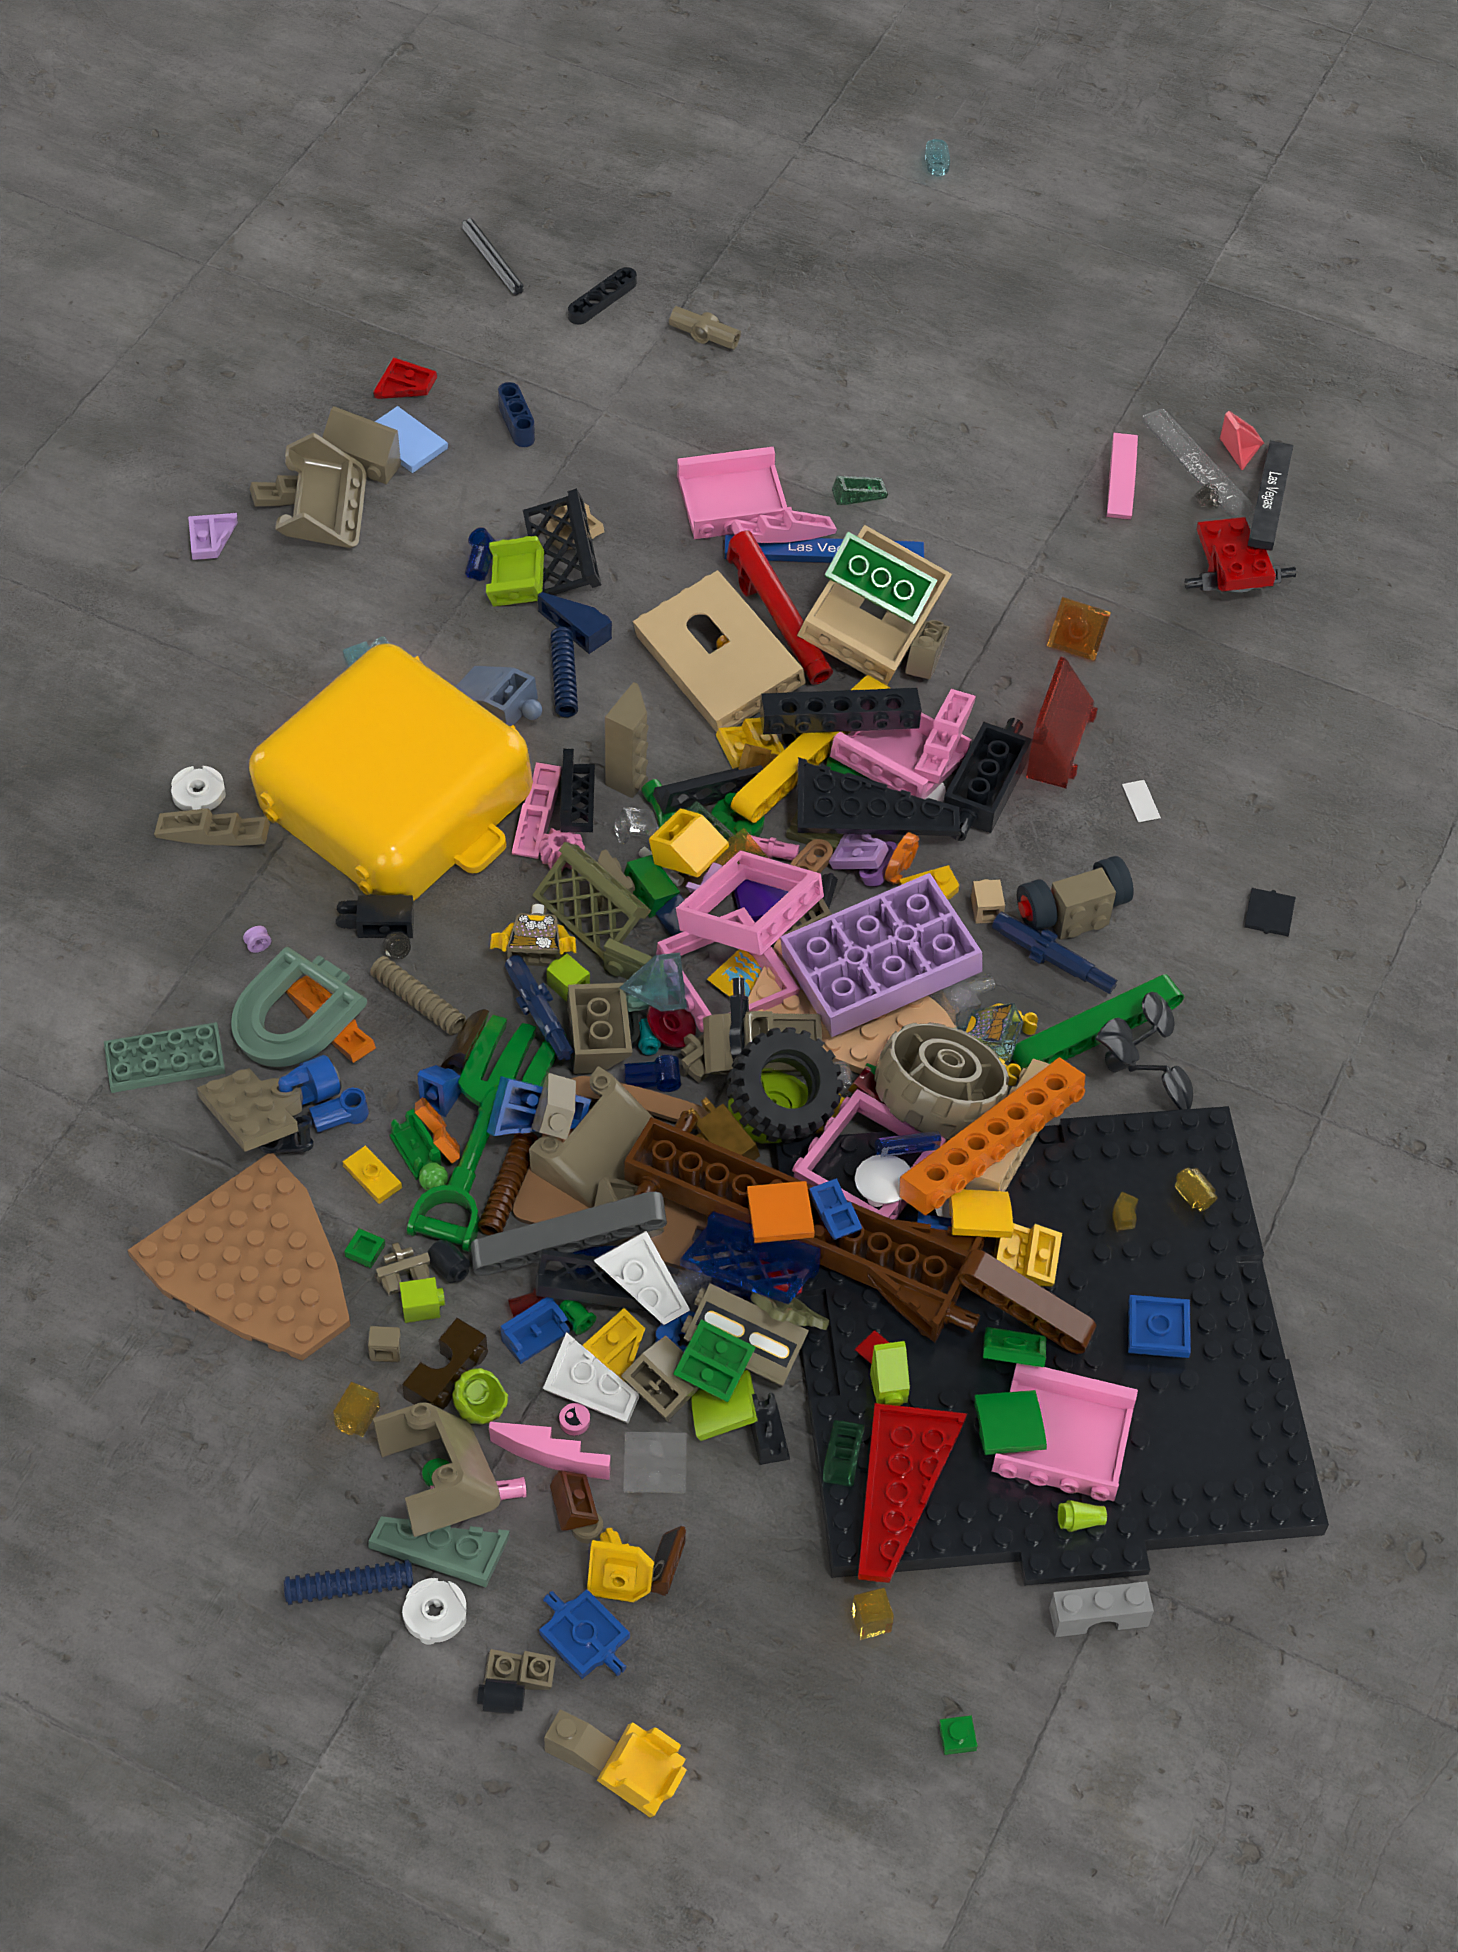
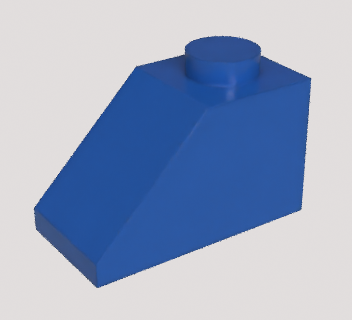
M437 1065L420 1070L417 1074L420 1099L422 1097L425 1098L440 1115L446 1117L462 1093L458 1085L460 1075L452 1069H444Z

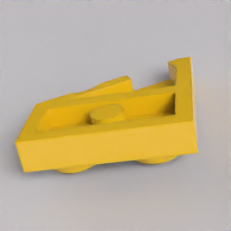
M623 1308L582 1346L624 1381L621 1375L633 1364L645 1328Z

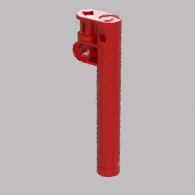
M745 530L737 533L729 542L727 560L730 564H734L738 570V581L742 593L746 597L756 593L759 594L810 683L817 685L825 682L833 674L830 664L820 648L797 636L804 620L752 532Z

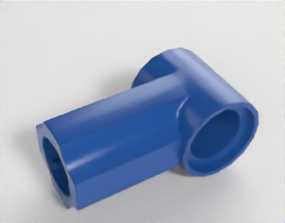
M354 1087L344 1090L339 1098L309 1108L317 1132L346 1122L359 1124L365 1121L369 1115L364 1092ZM354 1104H359V1105L356 1106V1107H350V1106H352V1105H354Z

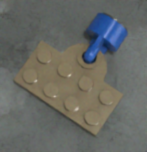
M321 1055L300 1063L299 1067L281 1078L261 1081L248 1068L238 1070L224 1078L209 1081L207 1084L197 1087V1091L203 1103L246 1152L298 1132L297 1121L292 1116L302 1111V1105L311 1101L319 1103L340 1094L342 1085L334 1062L326 1055ZM303 1084L302 1087L297 1088V1085Z

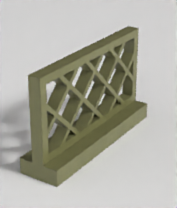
M564 842L559 849L562 853L533 893V896L604 960L605 951L600 947V935L610 934L611 939L623 943L639 919H645L651 910L578 845ZM567 862L572 868V878L562 879L561 869ZM587 880L590 882V894L580 895L579 881ZM572 882L573 897L563 898L562 884ZM556 885L557 899L548 900L543 894L549 886ZM605 896L608 898L609 910L598 912L597 897ZM591 898L592 913L581 915L580 900ZM574 901L575 916L567 917L564 914L563 903ZM624 913L629 917L623 928H616L615 914ZM609 915L610 930L599 931L598 916ZM592 917L593 932L584 933L582 931L581 919Z

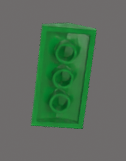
M847 532L824 577L913 625L916 623L938 581L850 532Z

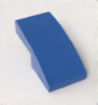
M837 1178L809 1189V1196L822 1222L834 1240L862 1230L851 1201L847 1202Z

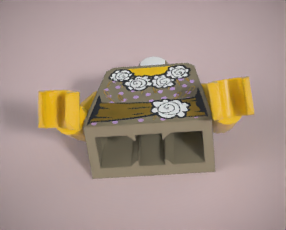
M541 904L532 905L530 914H518L515 922L510 923L502 933L491 934L490 949L499 948L506 952L507 947L508 959L519 955L523 958L526 965L549 966L554 960L560 959V955L564 954V952L572 951L577 953L576 938L570 936L564 926L557 924V917L555 915L546 914L547 909Z

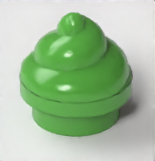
M429 1163L420 1170L419 1182L426 1191L433 1187L446 1185L448 1182L446 1169L438 1163Z

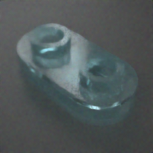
M940 139L928 141L925 150L927 170L935 176L947 174L950 168L947 143Z

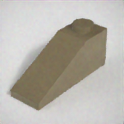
M561 1709L544 1736L545 1752L596 1778L599 1777L617 1745L615 1741L591 1724Z

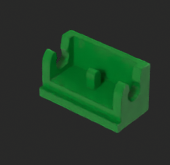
M653 855L627 862L624 875L629 876L634 883L635 891H633V895L651 910L648 914L649 918L654 917L656 912L667 901L680 894V891L663 868L654 864Z
M413 1108L406 1112V1121L399 1124L396 1119L391 1122L392 1133L389 1134V1137L413 1177L417 1180L420 1177V1170L429 1163L441 1165L440 1150L433 1143V1139Z

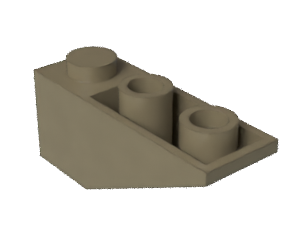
M938 620L925 621L911 644L906 674L931 679L938 664L950 626H946Z

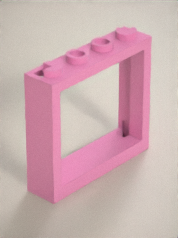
M739 851L676 907L680 931H686L689 934L761 956L824 897L821 874ZM745 879L788 891L780 901L751 927L708 914Z
M744 907L720 917L750 927L755 924ZM684 931L659 941L654 958L658 959L657 967L660 970H664L671 988L674 991L677 990L681 996L684 1008L692 1013L699 1031L703 1032V1018L712 1014L675 958L715 941ZM771 946L761 956L749 952L761 969H763L764 965L767 970L768 967L775 976L776 983L782 990L749 1004V1012L761 1009L765 1011L783 1003V1000L788 997L799 995L800 988Z
M857 1089L851 1098L847 1096L844 1099L838 1115L835 1118L831 1117L827 1121L824 1133L820 1138L815 1137L808 1148V1154L804 1159L800 1157L796 1161L792 1171L794 1172V1178L806 1181L813 1186L828 1182V1180L815 1174L812 1170L856 1112L865 1115L923 1148L924 1151L912 1167L946 1143V1139L937 1135L929 1136L915 1130L910 1124L905 1121L901 1122L892 1115L887 1105ZM842 1189L846 1200L894 1220L897 1219L908 1204L905 1200L901 1199L894 1203L884 1204L878 1210Z

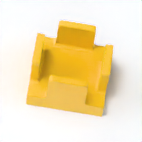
M632 1722L625 1729L597 1781L651 1818L655 1816L662 1802L674 1795L687 1771L682 1766L686 1759L676 1753L681 1745L661 1730L654 1727L645 1731Z

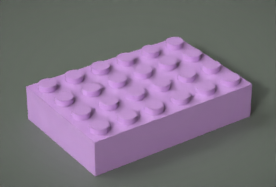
M930 873L780 937L782 957L817 1014H821V1021L831 1037L982 972V951Z

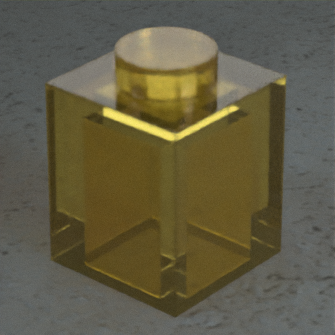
M351 1382L333 1411L336 1426L348 1435H353L354 1433L363 1437L380 1409L379 1394Z
M885 1588L854 1595L852 1614L861 1640L892 1631L894 1615Z

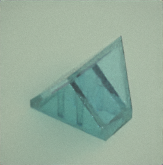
M680 952L655 955L619 987L621 990L660 1011L687 1008Z

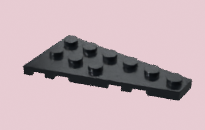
M798 757L797 833L906 835L908 832H911L915 835L959 836V807L931 798L922 799L911 795L909 791L902 789L901 792L887 788L886 784L851 773L842 774L830 770L831 767L822 764L821 766L807 763L806 759Z

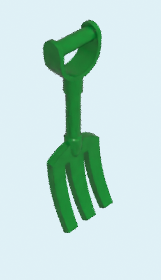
M492 1015L484 1027L458 1081L459 1088L466 1098L479 1106L478 1117L459 1165L454 1168L448 1185L433 1187L420 1196L410 1215L407 1235L414 1237L417 1233L462 1245L463 1251H471L470 1244L478 1236L479 1215L475 1200L469 1193L476 1178V1168L490 1135L487 1133V1128L500 1077L516 1079L524 1057L536 1035L537 1026L522 1023L501 1054L488 1081H483V1077L494 1050L506 1029L507 1018ZM546 1039L529 1065L522 1079L523 1082L543 1086L547 1072L549 1073L557 1057L551 1044ZM456 1203L467 1209L471 1214V1220L467 1228L425 1215L436 1205Z

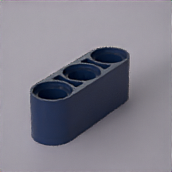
M505 382L498 388L500 413L513 442L519 447H529L535 441L534 419L519 386L512 382Z

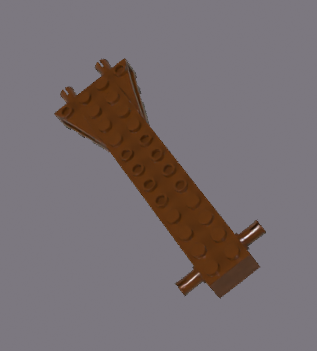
M682 1111L675 1126L650 1117L624 1161V1180L639 1186L633 1196L647 1192H660L667 1199L753 1235L747 1186L801 1181L690 1134L697 1124L698 1118L691 1113L687 1119L689 1111ZM807 1183V1188L809 1191V1189L814 1186ZM809 1196L815 1232L814 1238L769 1242L876 1288L894 1308L918 1328L920 1334L927 1336L934 1343H936L944 1325L948 1324V1322L962 1327L971 1333L975 1331L974 1327H977L979 1322V1314L956 1306V1301L964 1287L957 1277L969 1252L973 1249L983 1250L985 1237L952 1235V1227L948 1226V1230L931 1228V1224L890 1219L851 1202L862 1230L834 1240L822 1222Z

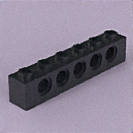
M918 688L761 693L760 718L763 735L919 729L922 712Z

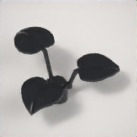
M1149 992L1142 1001L1145 1018L1152 1025L1149 1031L1132 1041L1133 1036L1129 1025L1121 1018H1114L1109 1020L1100 1029L1095 1040L1109 1049L1105 1054V1062L1110 1071L1116 1073L1126 1068L1130 1072L1136 1070L1164 1071L1162 1082L1169 1097L1179 1110L1191 1109L1193 1086L1190 1078L1181 1067L1173 1066L1170 1069L1167 1065H1136L1140 1056L1135 1046L1156 1031L1166 1038L1173 1033L1175 1026L1174 1016L1168 1003L1157 992Z

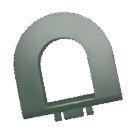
M285 947L250 982L239 996L232 1013V1033L242 1051L256 1063L271 1067L295 1065L312 1058L325 1049L364 1009L367 999L345 985L350 979L346 972H342L341 969L329 961H325L320 955L311 962L290 947ZM303 973L333 993L300 1028L286 1034H274L265 1030L264 1022L268 1010Z

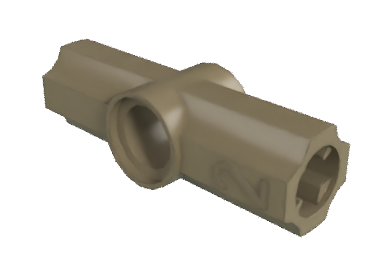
M675 306L669 318V325L691 333L692 338L702 344L712 341L734 350L741 337L740 330L719 323L718 318L709 312L699 315Z

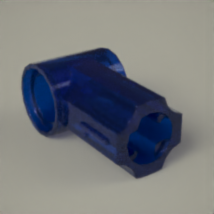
M483 527L475 529L468 538V543L472 549L465 574L468 578L477 581L486 579L491 559H493L489 543L496 542L493 536Z
M674 1055L659 1056L654 1062L624 1064L625 1084L640 1088L657 1087L662 1092L676 1091L682 1085L679 1059Z

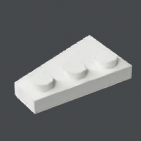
M566 1332L543 1389L602 1414L629 1423L640 1395Z

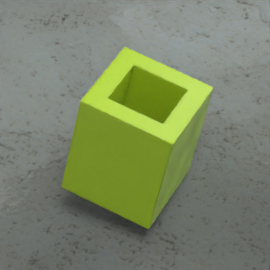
M569 954L554 960L547 968V985L566 1002L568 985L590 984V973Z
M435 1277L399 1282L405 1323L441 1318L440 1306H445L443 1288H437Z

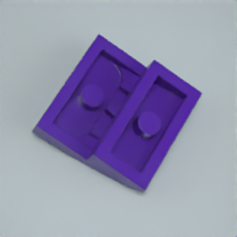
M745 879L734 889L738 909L744 907L755 923L788 893V891Z

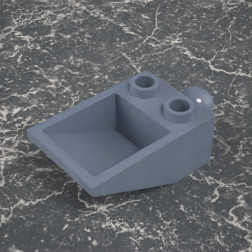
M474 666L455 686L508 726L515 725L522 716L528 720H536L542 714V706L537 701L535 677L516 668Z

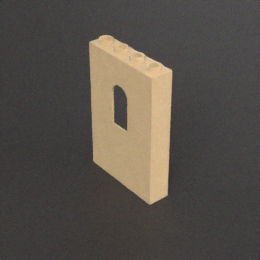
M864 525L857 537L938 580L916 623L913 625L889 611L880 620L860 608L865 598L830 580L806 617L797 636L862 673L870 675L888 685L952 574Z
M718 570L711 575L705 576L691 587L683 589L676 596L663 601L659 606L640 615L633 621L637 638L716 732L718 728L735 727L742 723L744 719H748L760 712L761 693L792 692L805 684L804 671L801 665ZM695 615H706L730 642L708 654L687 629V622Z

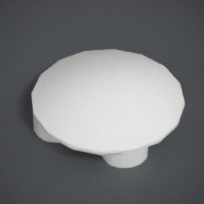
M886 1154L872 1156L864 1160L857 1168L855 1175L856 1187L862 1196L867 1198L868 1203L874 1207L897 1202L902 1199L899 1197L900 1176L911 1168L905 1161L896 1156Z

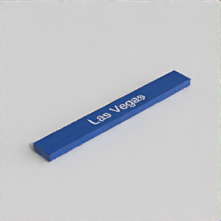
M725 535V559H727L729 542L735 535ZM815 538L787 543L758 544L768 561L831 563L844 539ZM894 541L924 558V542Z

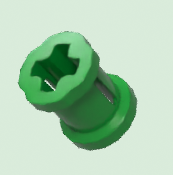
M565 1300L559 1306L577 1335L588 1331L596 1322V1315L588 1312L581 1302Z

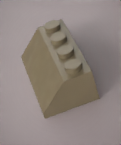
M635 682L631 684L605 716V785L630 798H633L639 790L641 791L642 787L648 782V777L646 776L648 759L646 758L649 726L647 725V711L640 688Z

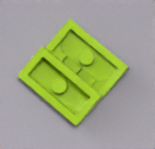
M749 1370L743 1372L729 1402L701 1388L692 1396L696 1436L700 1441L757 1422L752 1394L755 1393Z

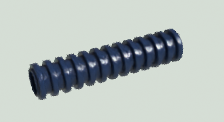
M558 627L550 633L555 712L560 717H572L578 712L573 632L569 628Z
M407 1559L402 1564L399 1561H395V1565H390L389 1562H386L385 1566L375 1564L373 1568L365 1565V1569H360L357 1566L352 1571H350V1568H345V1572H340L339 1569H336L335 1573L331 1574L330 1571H325L323 1575H320V1572H315V1576H310L308 1573L300 1578V1575H295V1579H290V1576H286L284 1580L285 1599L288 1605H293V1601H298V1604H301L303 1600L307 1599L308 1602H313L314 1598L322 1601L323 1597L333 1599V1596L338 1595V1598H342L343 1594H348V1597H351L356 1592H358V1595H362L363 1591H368V1594H372L373 1590L382 1592L384 1588H387L388 1591H392V1587H397L400 1590L405 1585L408 1588H412L414 1584L412 1565L409 1559Z

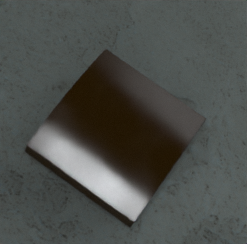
M479 1010L467 1018L440 1067L444 1069H453L454 1066L463 1068L486 1025L489 1015L488 1010Z

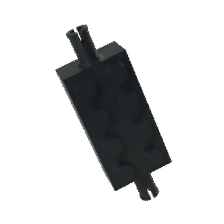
M1015 718L1008 719L1004 729L983 722L945 793L944 803L959 807L961 835L958 841L966 839L971 826L992 833L1029 760L1033 740L1019 734L1023 729V723L1019 719H1017L1014 727L1012 725Z

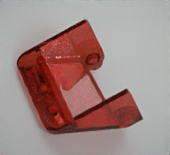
M1060 656L1035 725L1026 777L1066 789L1069 780H1075L1079 765L1074 764V760L1086 725L1089 722H1095L1098 708L1094 707L1095 701L1065 657Z

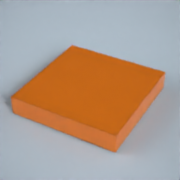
M806 1181L747 1186L754 1243L814 1238L815 1232Z

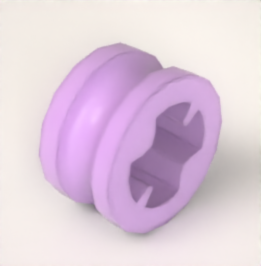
M264 926L252 927L244 933L243 940L250 952H261L271 944V938Z

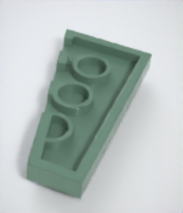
M381 1516L368 1541V1548L402 1560L409 1559L411 1563L486 1588L509 1540L510 1531L499 1529L498 1533L483 1531L482 1527L470 1526L468 1530L451 1528V1525L414 1537L409 1519Z

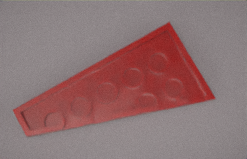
M875 1403L858 1571L859 1580L890 1583L965 1423L966 1413Z

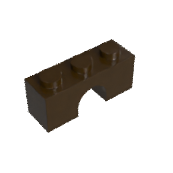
M456 1318L439 1339L440 1354L448 1358L450 1363L443 1368L434 1369L420 1362L402 1384L404 1399L413 1405L429 1403L442 1410L445 1409L452 1399L455 1382L460 1379L464 1372L471 1370L476 1364H481L488 1354L486 1335L461 1319Z

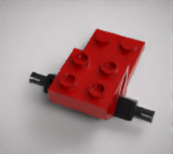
M1246 517L1198 522L1196 530L1208 560L1209 568L1208 572L1200 573L1198 578H1186L1184 583H1194L1185 584L1186 589L1200 587L1202 591L1221 590L1242 593L1258 587L1273 586L1274 583H1280L1282 581L1281 578L1296 577V573H1287L1296 571L1295 567L1281 568L1280 565H1272L1267 550L1247 546L1251 530Z

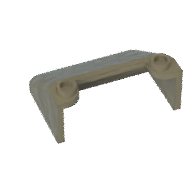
M311 433L287 445L285 464L289 470H295L299 473L293 517L287 514L278 517L275 530L287 537L346 548L357 546L360 537L366 485V471L363 465L316 433Z
M599 1066L590 1076V1088L601 1098L567 1137V1140L562 1143L556 1137L548 1135L536 1140L529 1149L531 1171L588 1208L595 1206L599 1181L603 1177L624 1180V1161L650 1117H652L612 1074Z

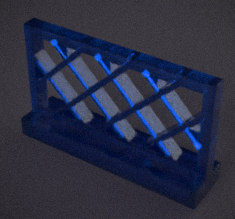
M713 1211L708 1217L707 1227L680 1258V1266L789 1305L809 1277L814 1278L819 1272L821 1248L795 1239L754 1243L752 1224ZM707 1241L712 1242L715 1245L708 1246ZM733 1250L743 1254L735 1255ZM726 1252L728 1256L715 1259L713 1254ZM706 1255L708 1258V1260L705 1261H697L693 1259L694 1257ZM760 1260H763V1261H765V1262H768V1264H763V1265H762V1263L760 1262ZM753 1261L755 1266L742 1268L739 1263ZM733 1265L735 1270L725 1271L719 1267ZM787 1269L797 1273L789 1274ZM780 1271L782 1276L769 1278L767 1273ZM760 1274L762 1279L753 1281L748 1279L747 1276ZM787 1284L789 1287L787 1292L774 1288V1286Z

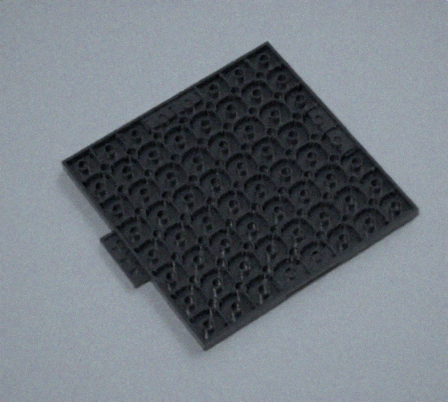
M1229 1106L1061 1118L1059 1125L1044 1126L1038 1132L1005 1191L1008 1192L1014 1224L1029 1229L1034 1224L1062 1233L1054 1285L1041 1287L1086 1314L1096 1323L1094 1333L1085 1352L1082 1354L1072 1353L1046 1337V1360L1044 1367L1138 1390L1118 1482L1119 1486L1114 1501H1099L1090 1495L1078 1492L1067 1493L1058 1487L1050 1485L1038 1486L1032 1484L1029 1480L1017 1477H1003L999 1473L992 1471L996 1454L985 1455L980 1438V1423L974 1405L975 1395L1010 1392L1016 1363L983 1358L985 1329L991 1327L1044 1335L964 1286L956 1301V1306L980 1315L977 1327H974L975 1331L971 1333L962 1327L948 1322V1324L944 1325L936 1343H934L927 1336L920 1334L918 1328L894 1308L876 1288L788 1251L790 1268L803 1282L802 1292L799 1294L794 1293V1297L812 1311L829 1320L826 1330L815 1326H801L809 1330L801 1346L832 1578L858 1576L876 1398L870 1376L872 1364L854 1349L874 1330L889 1343L905 1341L910 1390L908 1402L900 1406L967 1414L965 1423L895 1572L1020 1562L1024 1586L1149 1575L1150 1565L1147 1555L1149 1550L1325 1535L1329 1526L1290 1360L1285 1358L1262 1261L1264 1251ZM893 1131L839 1135L813 1168L812 1172L828 1181L837 1178L841 1189L869 1204L867 1198L863 1197L858 1191L855 1183L856 1170L860 1164L872 1156L886 1154L902 1159L911 1168L924 1149ZM807 1137L800 1141L796 1138L792 1143H775L777 1171L794 1177L792 1169L796 1161L800 1157L804 1159L808 1154V1148L815 1137ZM908 1203L896 1220L917 1222L918 1210ZM932 1210L927 1215L937 1216L936 1210ZM985 1237L982 1251L993 1257L997 1237ZM1129 1295L1190 1300L1191 1353L1189 1358L1128 1353ZM1072 1500L1095 1506H1105L1107 1512L1106 1524L1069 1532L1067 1529H1061L1058 1523L1059 1505Z

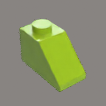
M905 1341L874 1345L870 1376L876 1403L900 1406L908 1402L910 1385Z

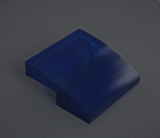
M938 1131L877 1138L875 1141L876 1155L880 1154V1157L936 1150L941 1145V1134Z

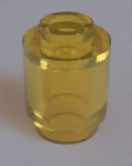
M1188 1167L1176 1176L1175 1188L1192 1208H1197L1199 1212H1202L1217 1200L1218 1197L1214 1193V1187L1198 1168L1191 1170Z

